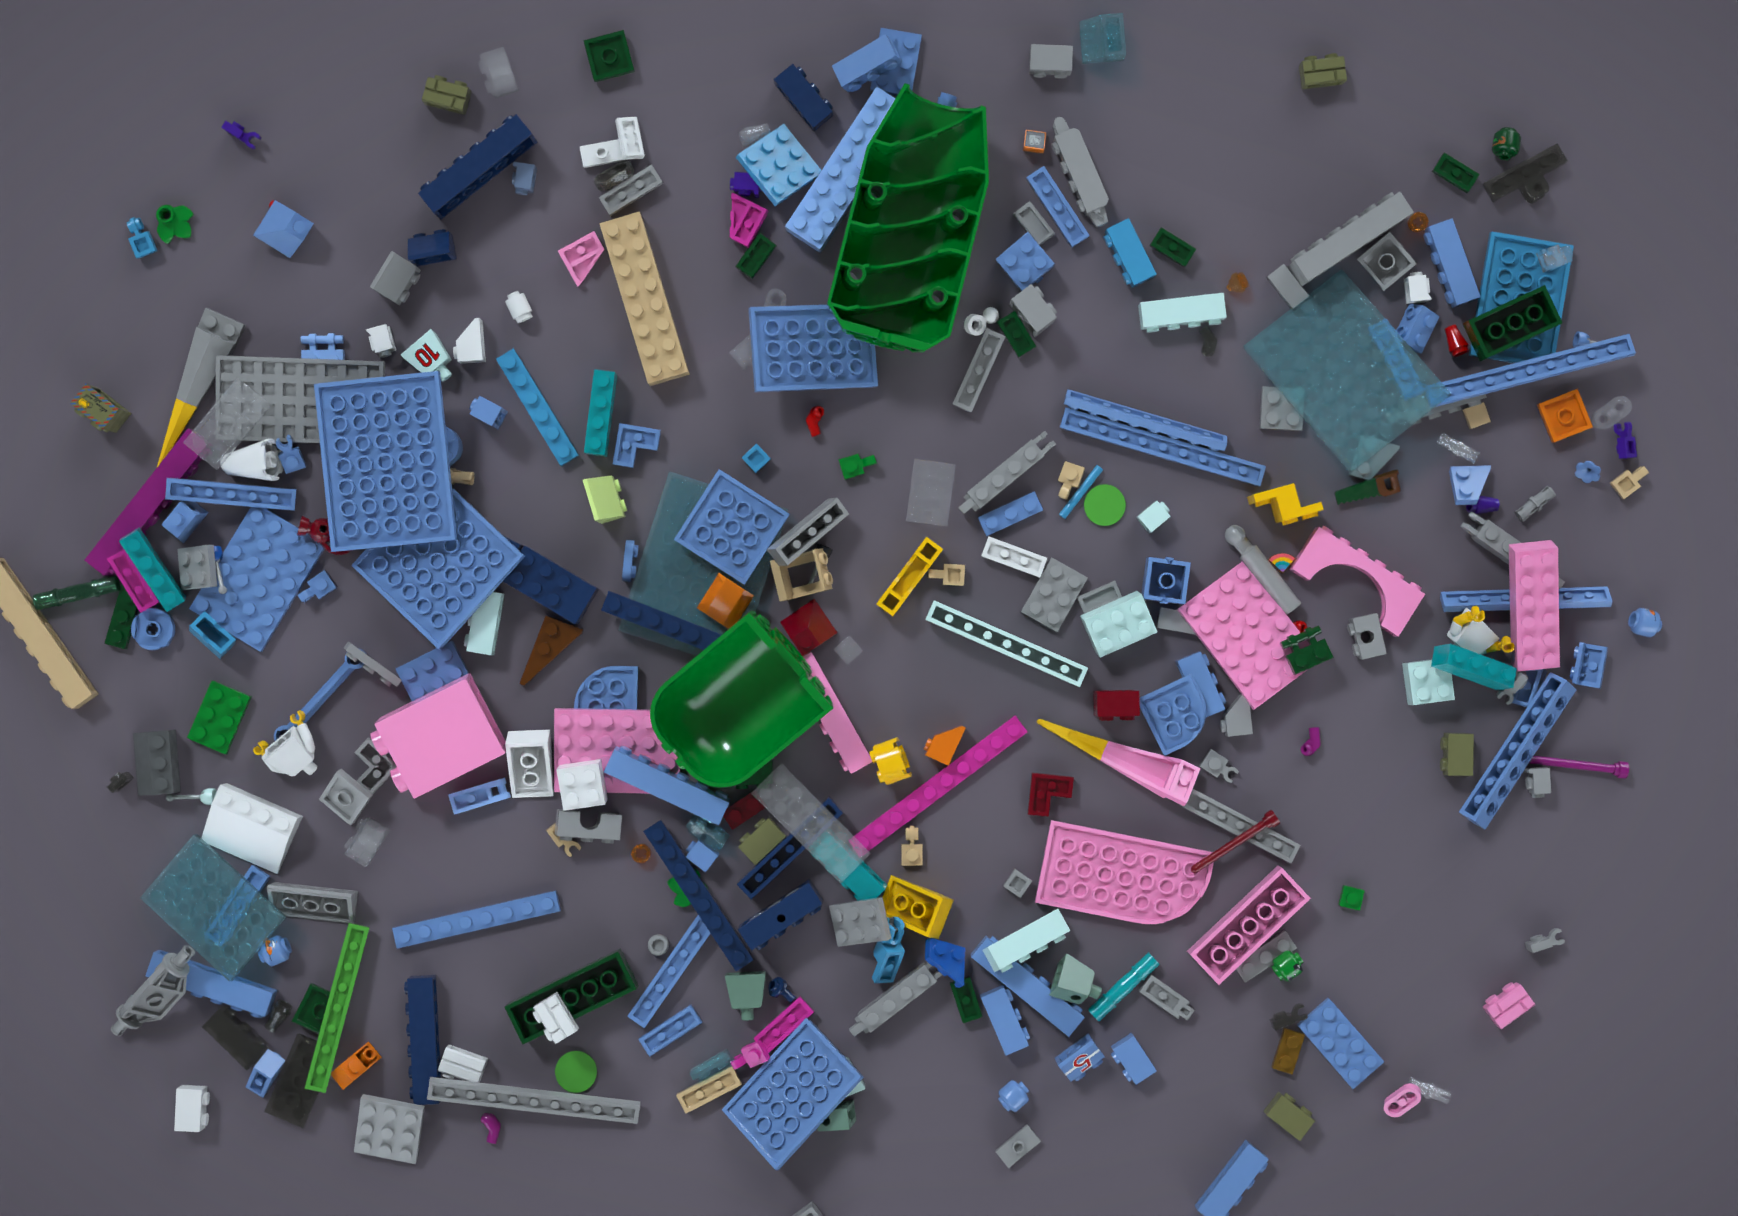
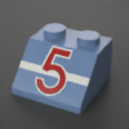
M1086 1034L1056 1056L1055 1060L1059 1068L1072 1082L1074 1079L1078 1081L1086 1075L1085 1071L1092 1067L1094 1069L1103 1062L1102 1059L1105 1056L1091 1036Z

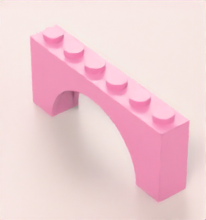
M1322 526V528L1315 527L1289 570L1306 581L1310 580L1324 567L1335 564L1347 565L1363 572L1375 584L1380 594L1382 610L1379 622L1381 629L1394 637H1399L1425 596V593L1421 592L1422 588L1413 582L1407 583L1403 580L1404 576L1396 571L1391 573L1385 569L1386 565L1381 561L1369 559V554L1360 548L1355 550L1350 546L1351 543L1342 537L1340 539L1332 535L1334 532L1325 526Z

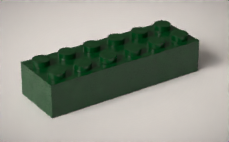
M620 948L507 1003L504 1007L523 1045L545 1034L544 1030L546 1028L542 1022L538 1023L535 1019L533 1007L554 993L558 992L575 1020L636 990L639 985Z

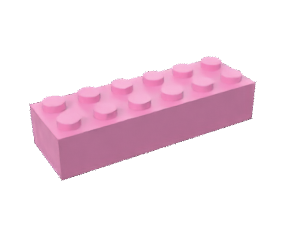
M1551 540L1509 544L1511 643H1514V650L1511 652V664L1517 668L1518 672L1559 668L1558 547Z
M1276 866L1187 952L1220 985L1311 898L1282 867Z

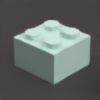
M1432 659L1402 663L1408 705L1455 700L1452 674L1431 667Z

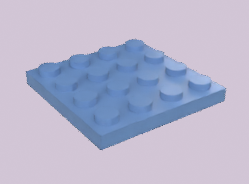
M719 469L674 540L745 585L790 514Z

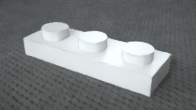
M989 536L981 555L984 558L1039 578L1047 561V558Z

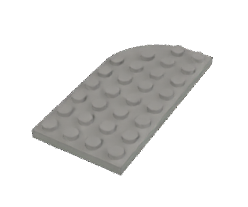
M216 355V439L247 441L274 439L276 441L279 438L281 442H288L286 437L290 435L293 442L320 443L314 384L385 377V361Z

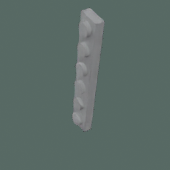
M1192 789L1187 804L1182 806L1237 836L1257 824L1256 821ZM1268 828L1247 840L1289 863H1292L1301 846Z

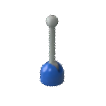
M214 546L216 573L220 586L218 591L221 594H225L227 588L223 584L219 562L223 558V552L220 546Z

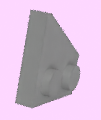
M1360 435L1349 476L1366 481L1372 479L1400 449V446Z

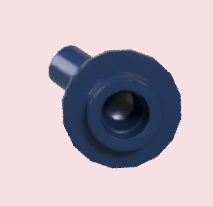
M776 977L770 981L768 985L770 996L777 998L781 994L790 1004L796 999L786 988L787 982L784 979Z

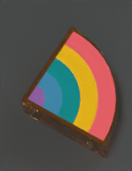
M1279 553L1269 557L1268 561L1283 574L1297 558L1291 554Z

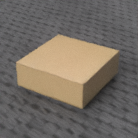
M1484 402L1463 409L1469 429L1491 422Z

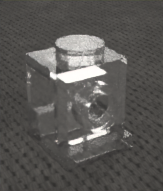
M1558 244L1536 253L1543 273L1573 261L1572 249L1567 245L1560 248Z

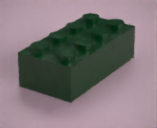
M1544 285L1464 322L1463 326L1479 361H1482L1563 322Z

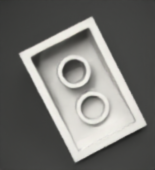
M550 730L508 731L505 747L512 798L554 796Z

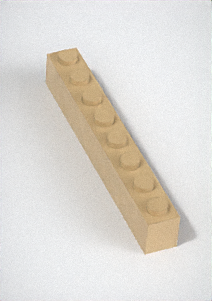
M0 558V608L3 610V617L6 621L12 623L16 636L24 640L28 653L33 657L35 656L38 660V667L43 673H47L51 679V686L56 691L59 690L63 696V703L68 708L79 709L99 695V693L4 558Z

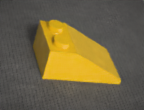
M893 875L890 876L882 897L887 917H899L903 920L906 928L935 939H939L954 901L942 894Z

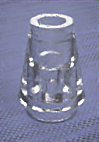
M767 123L742 128V131L738 132L739 139L743 147L746 148L769 134L770 129Z

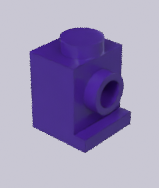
M735 172L734 178H730V190L738 193L739 196L747 197L752 193L755 195V198H759L760 187L748 173Z

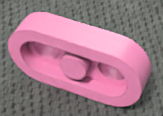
M1410 1083L1400 1087L1384 1100L1385 1113L1391 1117L1402 1116L1421 1101L1420 1088Z

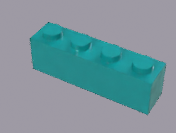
M594 369L584 453L587 455L603 457L608 455L617 383L616 372Z
M140 527L119 540L166 612L186 600L185 594Z
M1451 643L1434 646L1431 667L1494 690L1514 688L1516 667Z
M829 827L809 845L810 854L816 860L820 859L830 874H835L840 878L839 882L847 890L850 888L855 893L854 896L857 901L877 898L886 889L887 884Z

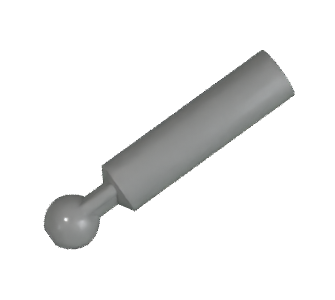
M1231 525L1225 531L1226 541L1234 545L1239 551L1242 562L1268 594L1283 609L1286 615L1296 609L1301 604V601L1257 545H1252L1245 536L1244 529L1238 525Z

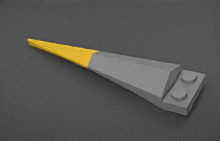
M205 308L194 333L157 467L174 447L198 405L216 378V355L230 356L233 353L245 329V324Z

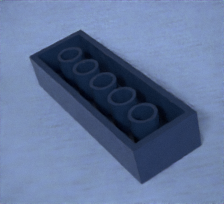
M517 114L508 116L502 122L503 125L497 130L492 129L486 135L487 138L481 143L476 142L469 149L470 152L465 156H458L450 168L442 169L437 174L435 180L432 182L428 181L421 186V191L418 192L419 196L440 220L538 143Z

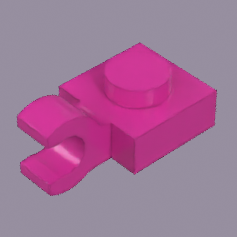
M760 1039L744 1046L741 1049L742 1054L735 1056L734 1060L730 1063L734 1070L746 1063L752 1068L768 1061L770 1056Z

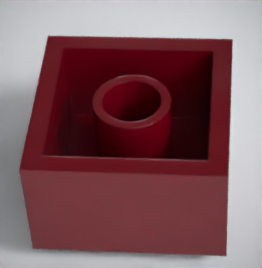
M1139 690L1093 691L1094 716L1099 717L1101 721H1113V717L1120 716V720H1135V716H1140Z

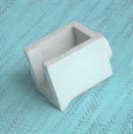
M1422 272L1410 273V276L1404 279L1406 304L1425 303L1432 299L1429 295V278H1426V275H1423Z
M387 324L366 329L371 335L368 337L371 349L379 355V358L391 356V352L396 351L390 326L387 327Z

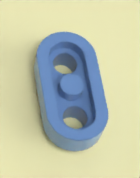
M626 540L622 573V581L631 582V578L636 577L637 566H633V559L638 557L639 545H635L634 540Z

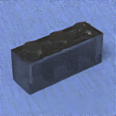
M223 1006L214 1013L202 1028L241 1066L249 1070L269 1049L266 1046L267 1042L262 1037H257L252 1032V1028L248 1023L241 1022L236 1017L237 1013L233 1009Z

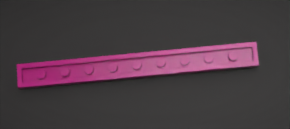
M1014 715L848 841L859 856L862 857L1025 735L1027 730L1016 715Z

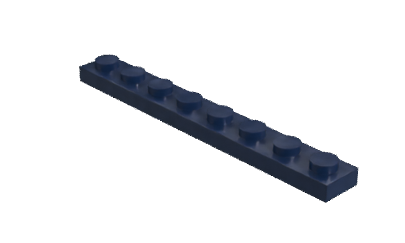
M662 819L644 830L643 832L735 971L753 961L754 958L686 858Z

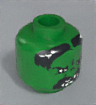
M1286 950L1273 959V966L1271 968L1280 981L1282 979L1290 981L1302 973L1303 968L1301 964L1304 962L1297 952L1293 954L1291 951Z

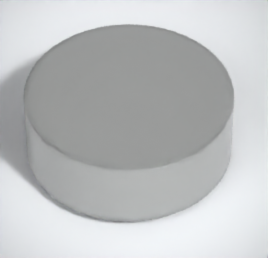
M655 934L648 941V949L653 955H663L669 948V941L662 934Z

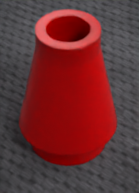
M1451 325L1444 329L1449 353H1452L1453 357L1469 352V344L1456 325Z

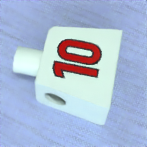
M432 329L401 354L405 360L421 373L440 371L442 382L452 375L446 367L452 359Z

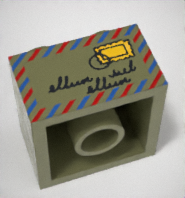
M86 383L70 403L75 407L74 411L78 415L92 420L90 424L93 427L106 433L109 431L117 433L132 414L100 388Z

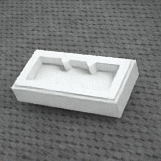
M637 117L617 118L615 123L623 160L643 159L645 154Z
M619 139L580 146L584 168L625 161L622 157Z

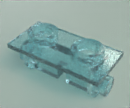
M695 814L685 827L688 829V832L698 839H701L703 834H705L707 837L703 842L714 850L716 848L721 850L730 836L723 828Z

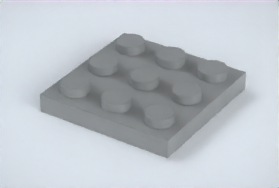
M363 1094L360 1099L354 1152L416 1164L425 1106Z

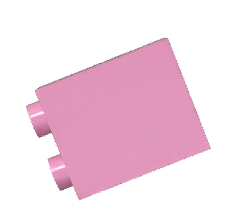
M470 673L380 717L374 724L377 730L370 734L378 753L381 756L390 753L397 766L390 770L392 780L401 793L409 790L414 799L506 753V741Z

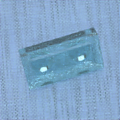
M725 1049L690 1070L692 1079L699 1078L702 1080L711 1074L710 1071L717 1067L719 1070L727 1066L731 1054L728 1049Z

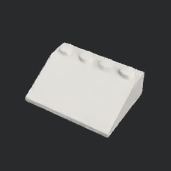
M228 783L220 784L211 804L201 841L278 874L303 816Z

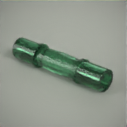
M113 575L92 579L91 582L76 584L62 589L54 588L50 591L34 594L33 604L36 610L39 611L55 606L60 607L64 603L80 601L94 596L98 598L101 595L118 592L120 590V582L118 577Z

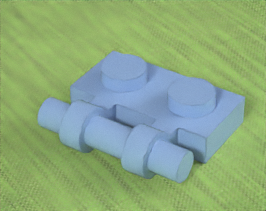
M328 333L325 336H317V334L301 336V344H309L310 350H301V358L345 360V350H336V344L344 343V336L335 335V333ZM317 344H328V350H317Z

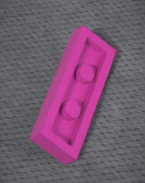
M124 549L106 558L140 613L159 603Z
M799 996L753 1039L755 1041L761 1039L769 1053L792 1033L805 1018L813 1014L814 1010Z

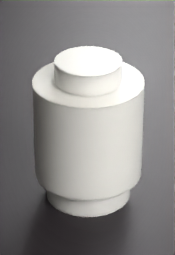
M519 291L507 295L508 300L505 303L513 320L516 319L517 324L533 317L531 314L532 309L524 293L520 294Z

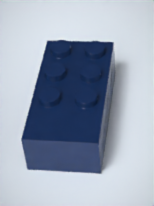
M524 545L521 553L525 557L503 582L568 621L578 625L599 588Z

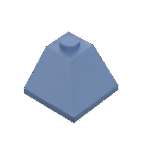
M274 200L253 236L291 258L314 223Z

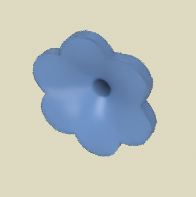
M1591 461L1580 462L1576 465L1575 476L1581 478L1585 483L1598 481L1601 468Z

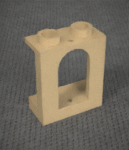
M823 548L802 553L788 566H778L775 560L770 561L780 602L833 589V578L827 568L828 557ZM816 562L820 581L792 588L788 568Z

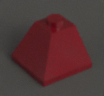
M815 599L780 621L802 656H805L837 634V631Z

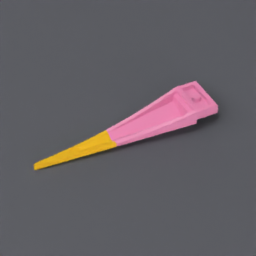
M1042 719L1036 721L1041 726L1160 797H1166L1182 806L1187 804L1201 768L1182 759L1121 745Z

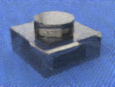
M118 772L110 779L112 783L107 788L112 793L119 792L134 777L129 772L122 774Z

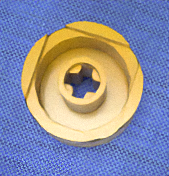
M898 737L873 746V750L869 751L872 762L877 763L879 771H877L880 783L885 782L886 785L912 776L911 772L907 773L906 770L910 765L904 748L896 743L900 741Z

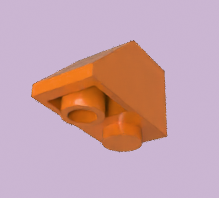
M368 1041L333 1070L331 1076L344 1090L382 1057Z

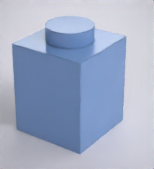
M701 839L697 843L692 841L686 849L688 852L686 858L704 872L708 870L719 855L718 852Z

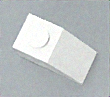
M475 318L456 340L453 354L454 359H457L460 364L486 362L483 321L480 318Z

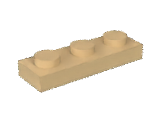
M731 1065L677 1093L676 1096L686 1114L741 1086L742 1082Z

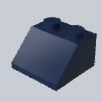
M445 229L436 230L434 234L427 236L425 233L415 234L413 238L408 239V260L416 267L457 259L453 235L449 231L446 232Z

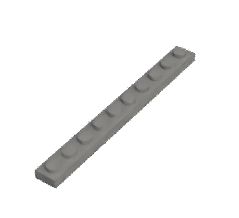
M430 1077L427 1100L633 1124L638 1123L641 1102Z

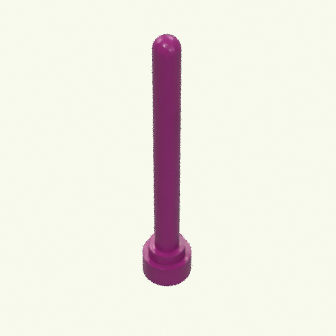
M1533 756L1529 762L1530 764L1608 772L1616 775L1617 778L1626 779L1629 774V763L1622 761L1612 765Z

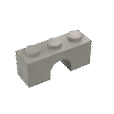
M557 809L555 835L560 836V840L572 841V837H578L583 842H593V839H602V843L613 844L614 840H620L622 815L620 813L598 812L596 824L590 828H585L580 823V812L578 810L563 811V809Z

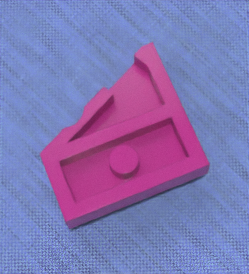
M732 192L729 237L749 248L769 211Z

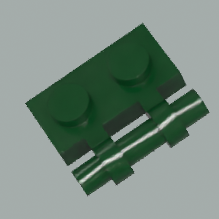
M1319 626L1308 627L1304 629V632L1295 636L1292 634L1286 640L1280 642L1283 650L1290 647L1293 652L1285 657L1294 675L1334 658L1326 640L1322 639L1317 642L1315 638L1316 635L1322 633ZM1307 640L1309 646L1300 649L1298 643Z

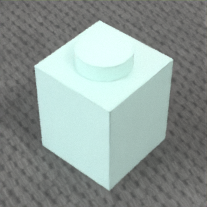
M1155 501L1140 513L1136 519L1148 533H1151L1171 517L1168 514L1170 510L1163 502Z

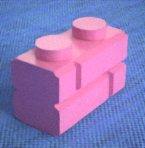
M1517 982L1505 985L1502 988V993L1498 996L1495 994L1486 999V1004L1482 1006L1494 1024L1500 1029H1503L1535 1006L1528 993Z

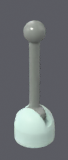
M208 788L203 790L201 795H173L171 793L166 795V800L200 799L202 803L211 805L217 790L215 788Z

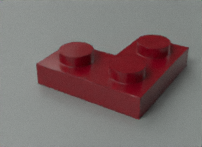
M1032 773L1027 814L1049 817L1051 796L1072 798L1074 777Z

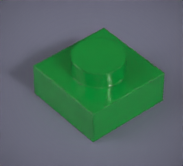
M1343 885L1338 905L1360 911L1365 890Z

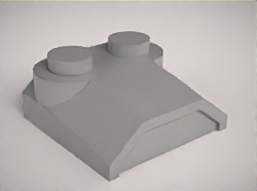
M1391 232L1357 258L1383 291L1417 264Z

